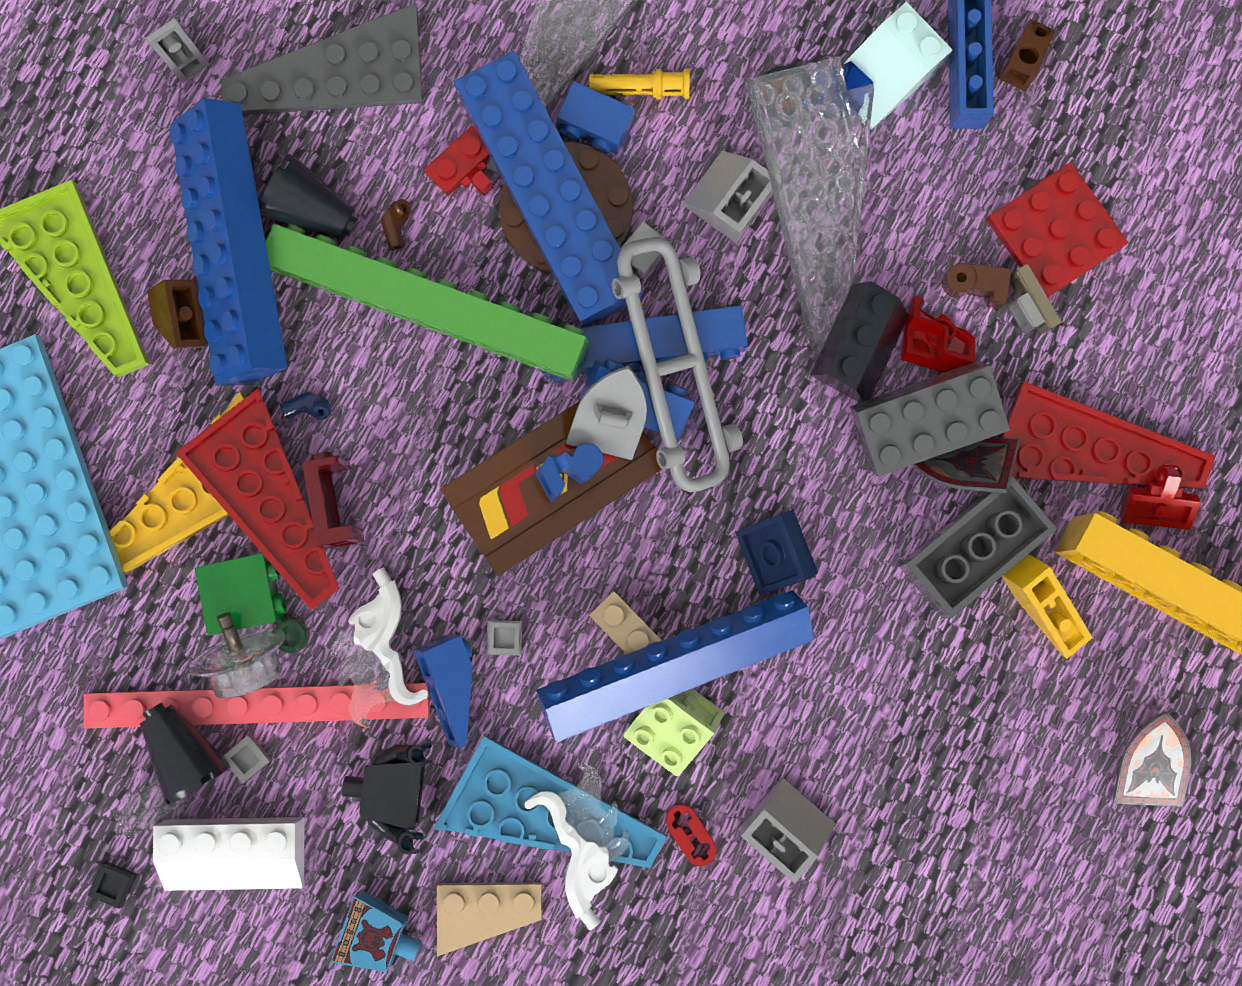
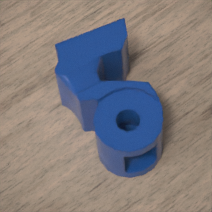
M585 443L577 447L572 456L567 452L557 456H548L543 465L538 467L535 475L551 503H553L560 496L565 486V482L560 474L565 473L580 484L584 483L597 473L603 463V455L597 446Z

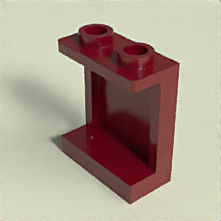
M321 452L311 455L312 460L302 462L317 546L336 548L365 542L362 528L352 525L341 526L332 475L335 472L350 470V462L340 458L338 455L333 456L332 452Z

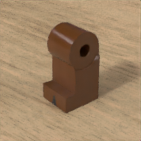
M1030 19L998 79L1026 91L1037 76L1055 30Z
M957 263L943 276L942 288L948 296L953 298H960L964 295L988 298L987 307L1000 309L1007 303L1011 269Z

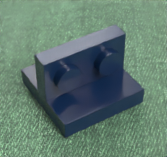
M794 509L735 532L759 595L815 577V574L818 573Z

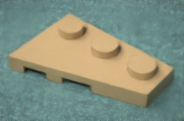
M542 882L438 883L437 956L540 921L542 919Z

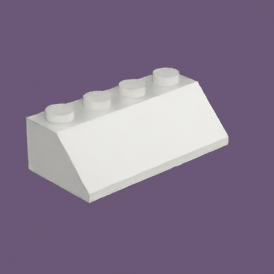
M304 817L167 819L154 825L153 863L164 891L304 888Z

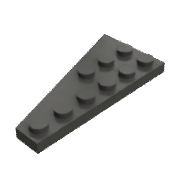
M414 3L221 79L222 101L240 103L243 115L423 103L417 4Z

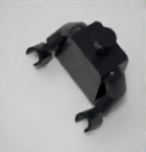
M428 742L417 745L396 744L376 754L373 762L365 765L363 777L345 776L343 781L342 796L361 798L359 815L366 817L368 824L383 837L397 844L403 854H419L420 851L416 850L413 846V840H423L424 838L423 833L410 832L409 830H414L419 825L425 765L432 763V759L427 760L423 755L424 749L432 747L431 743Z

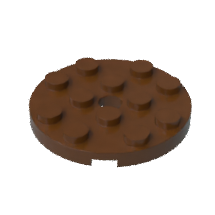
M564 142L616 242L621 248L629 234L633 216L632 194L625 175L618 165L600 150L581 143ZM504 184L500 195L499 212L501 225L508 242L527 264L542 272L552 274Z

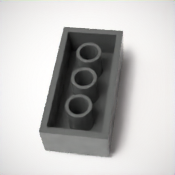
M981 361L973 362L849 406L868 466L878 477L1010 431L991 365Z
M1011 476L1007 493L985 492L898 566L942 618H953L1053 534L1057 527L1017 480Z

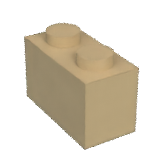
M614 591L589 615L626 654L645 648L651 643L662 641Z

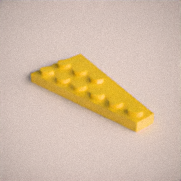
M239 392L232 399L233 402L221 415L218 414L210 424H213L245 399V395ZM179 457L158 479L159 482L149 493L144 494L136 502V507L123 521L120 520L109 531L124 574L229 516Z

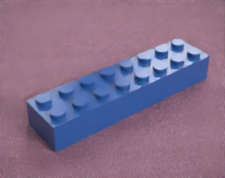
M515 50L454 80L458 97L580 328L587 327L626 307L625 298L617 299L612 291L613 279L619 278L617 260L621 249ZM642 288L639 294L640 299L642 298Z
M203 98L170 124V139L174 144L176 156L175 169L180 179L182 190L181 204L186 213L187 237L191 242L193 254L192 267L197 277L199 288L198 302L203 311L205 323L204 336L208 341L210 370L214 375L215 386L252 385L288 368L241 104Z

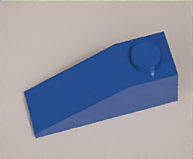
M449 633L413 649L447 742L449 745L460 749L466 746L473 671L469 658L472 657V651L465 638H462L461 635Z

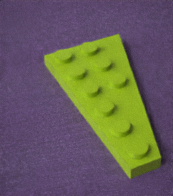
M69 180L1 208L0 245L10 253L20 265L19 267L52 305L66 318L65 320L83 337L91 350L111 373L120 378L150 365L77 183Z

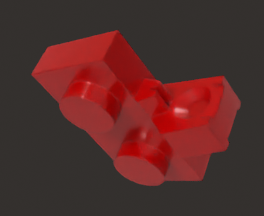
M473 125L423 169L425 174L447 197L460 185L467 188L472 184L483 196L494 188L491 185L490 179L483 173L487 169L484 163L490 158V155Z
M1162 465L1157 476V483L1150 482L1148 489L1129 487L1120 517L1123 523L1191 530L1201 500L1198 494L1182 493L1183 488L1179 485L1182 476L1179 475L1177 466Z

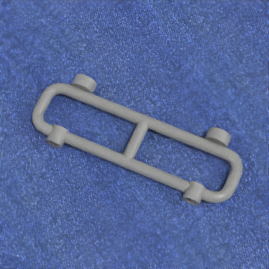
M660 237L636 240L626 244L619 252L617 260L619 278L613 279L612 291L617 299L625 298L664 445V448L656 453L657 463L663 470L670 468L674 482L682 490L698 492L716 486L725 479L730 467L728 453L741 449L743 437L740 429L735 424L721 427L686 290L687 286L695 285L700 280V268L697 261L692 257L679 260L674 247L667 240ZM652 251H657L664 257L689 353L656 363L639 298L641 291L640 280L633 274L631 261L634 256ZM688 368L693 369L716 458V468L712 473L692 479L684 471L685 453L682 447L677 444L660 376Z

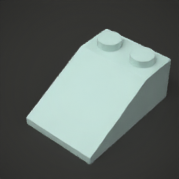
M905 2L867 38L827 80V83L872 130L945 64L952 49Z

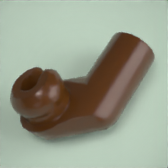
M404 199L393 202L381 219L389 250H397L405 246L401 229L408 220L412 209L410 203Z

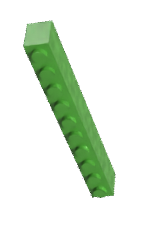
M273 224L265 242L270 270L575 383L591 346L587 337L583 336L585 332L577 327L566 324L563 329L552 325L553 320L544 315L533 313V316L530 317L520 313L521 309L511 303L502 301L501 305L491 303L488 296L478 291L471 290L467 294L458 291L459 287L450 281L439 279L438 283L427 279V274L417 269L408 268L407 272L396 268L397 264L389 259L378 256L375 261L367 258V253L356 247L348 245L346 250L337 247L334 240L318 234L316 239L306 236L305 230L292 224H287L286 228Z

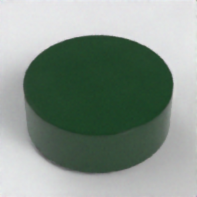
M298 619L281 621L273 633L276 647L285 653H296L303 650L310 638L308 627Z

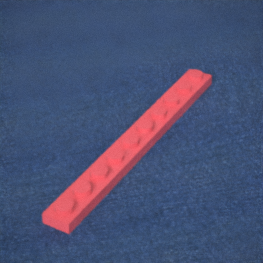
M405 683L407 690L411 693L421 690L428 691L425 683ZM389 684L84 694V728L141 727L140 723L146 720L143 713L161 702L165 708L173 705L192 725L430 717V694L427 699L417 704L403 705L392 697Z

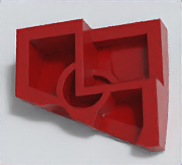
M914 296L904 328L901 360L942 373L975 362L976 337L965 329L955 326L951 319L943 313L938 318H935L920 309V305L924 300L921 297Z

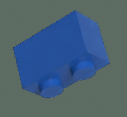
M574 81L557 115L558 128L561 129V133L572 140L578 141L581 138L590 142L593 148L600 150L604 154L612 152L618 155L635 120V108Z

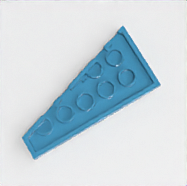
M486 735L483 736L433 828L441 831L448 830L464 833V835L481 836L498 839L507 843L571 853V849L567 845L561 844L549 809L541 804L531 809H526L524 805L526 800L536 793L552 791L563 800L566 807V820L577 832L588 841H595L600 846H607L609 861L650 868L667 837L663 832Z

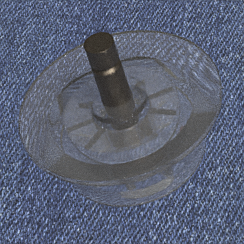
M226 612L217 616L224 640L200 652L188 665L189 672L193 676L208 677L216 697L233 698L242 696L268 685L281 674L282 666L276 650L285 641V633L279 628H260L238 634L236 626L233 625L234 621L231 613Z

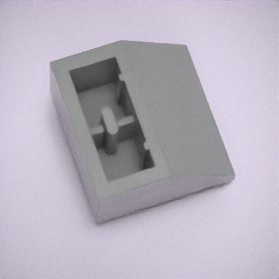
M721 151L686 198L683 206L732 241L738 243L776 191L780 178L751 158Z
M782 777L737 830L744 840L795 884L819 856L835 823Z

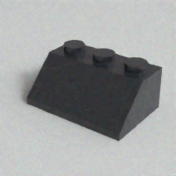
M872 281L852 284L810 375L858 403L869 400L909 316L900 298Z

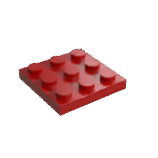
M1071 162L986 219L1019 267L1026 264L1029 265L1047 297H1050L1129 243Z

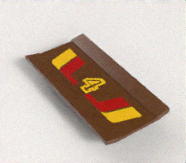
M579 401L446 484L440 490L470 537L499 577L661 471L662 469L656 459L658 450L653 446L645 432L642 431L632 460L602 453L603 463L597 473L590 480L581 484L565 473L560 474L565 482V486L560 496L551 503L535 473L548 456H557L564 452L572 456L577 446L566 444V440L580 403Z

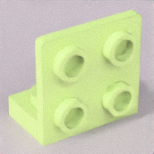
M692 688L644 707L625 731L624 738L672 774L679 776L714 735L725 712Z

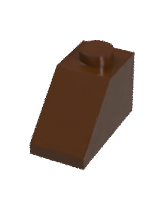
M162 280L147 291L153 325L173 349L204 348L208 346L204 336L205 325L202 309L198 302L199 292L196 280Z

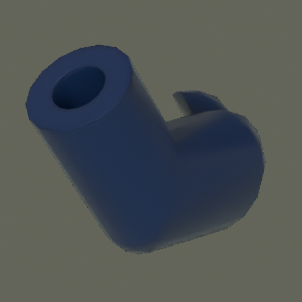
M304 392L280 404L281 410L287 419L305 412L317 420H324L330 415L332 409L330 402L326 398L312 392Z

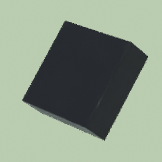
M104 861L100 865L88 896L120 909L125 904L137 874Z

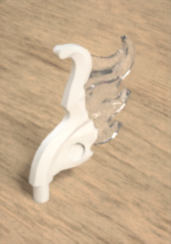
M385 568L378 569L373 573L380 587L378 589L379 594L374 600L358 608L348 619L350 625H355V630L341 634L332 646V657H337L341 650L346 651L345 661L338 673V685L342 687L346 679L352 680L354 687L349 701L350 716L356 724L366 728L371 726L366 719L368 712L376 705L395 701L403 705H414L429 697L427 690H421L416 693H411L407 690L404 683L400 655L391 648L392 637L401 619L402 602L396 581L391 580Z
M579 763L578 767L584 773L579 785L557 794L552 791H541L526 800L524 805L526 809H531L538 804L546 806L552 815L561 844L567 845L571 849L572 856L565 879L566 895L576 919L580 917L587 928L592 930L601 921L592 911L591 901L594 895L608 886L615 877L618 868L615 865L610 866L608 862L624 853L628 846L629 836L628 830H624L621 839L614 837V827L618 818L617 803L613 801L610 810L602 808L600 802L602 780L599 772L593 766Z

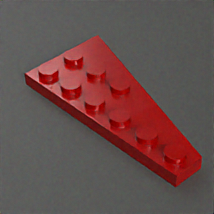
M1025 381L1020 383L1007 417L1010 431L1000 435V438L1019 439L1020 443L1011 475L1017 479L1149 486L1150 482L1157 483V476L1162 465L1177 466V471L1182 476L1179 484L1182 488L1201 489L1205 488L1216 457Z

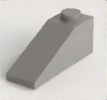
M175 18L145 38L182 83L210 65Z

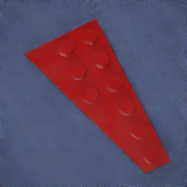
M257 388L179 449L176 454L313 611L340 588L324 548L316 544L311 516L261 392Z

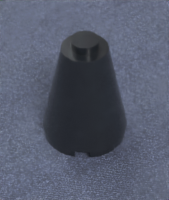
M291 154L286 155L284 160L290 163L285 169L278 166L261 199L267 206L266 208H259L260 215L337 239H341L344 234L350 236L358 222V218L354 217L356 209L298 158Z
M161 702L143 713L146 720L140 723L141 730L163 799L167 805L173 804L204 786L203 784L211 780L212 777L215 779L231 767L223 755L173 705L165 708Z

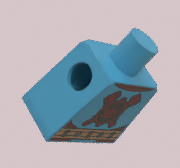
M360 890L352 900L331 962L386 972L391 967L395 955L415 961L422 941L403 934L409 918L407 915L371 894Z

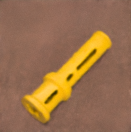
M656 69V71H653V74H590L589 88L604 95H653V98H656V100H661L663 96H683L684 99H689L690 70L662 72V69Z

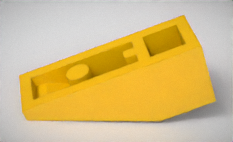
M1028 554L1002 576L1015 599L1064 658L1068 659L1093 638L1050 566Z

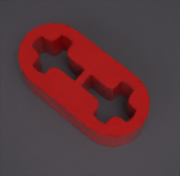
M685 803L672 805L666 813V825L677 844L692 864L696 866L710 864L715 858L716 846L707 829L690 805ZM680 811L682 815L690 814V817L687 819L688 825L691 828L690 832L686 833L681 825L674 827L672 823L675 821V812ZM696 836L701 844L706 842L709 844L706 848L707 855L702 858L700 854L694 856L691 854L695 848L690 838Z

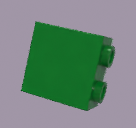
M262 553L195 567L207 636L222 634V628L219 626L217 616L226 612L231 613L234 621L233 625L236 626L237 631L285 620L283 613L287 612L286 600L283 593H279L277 579H280V573Z

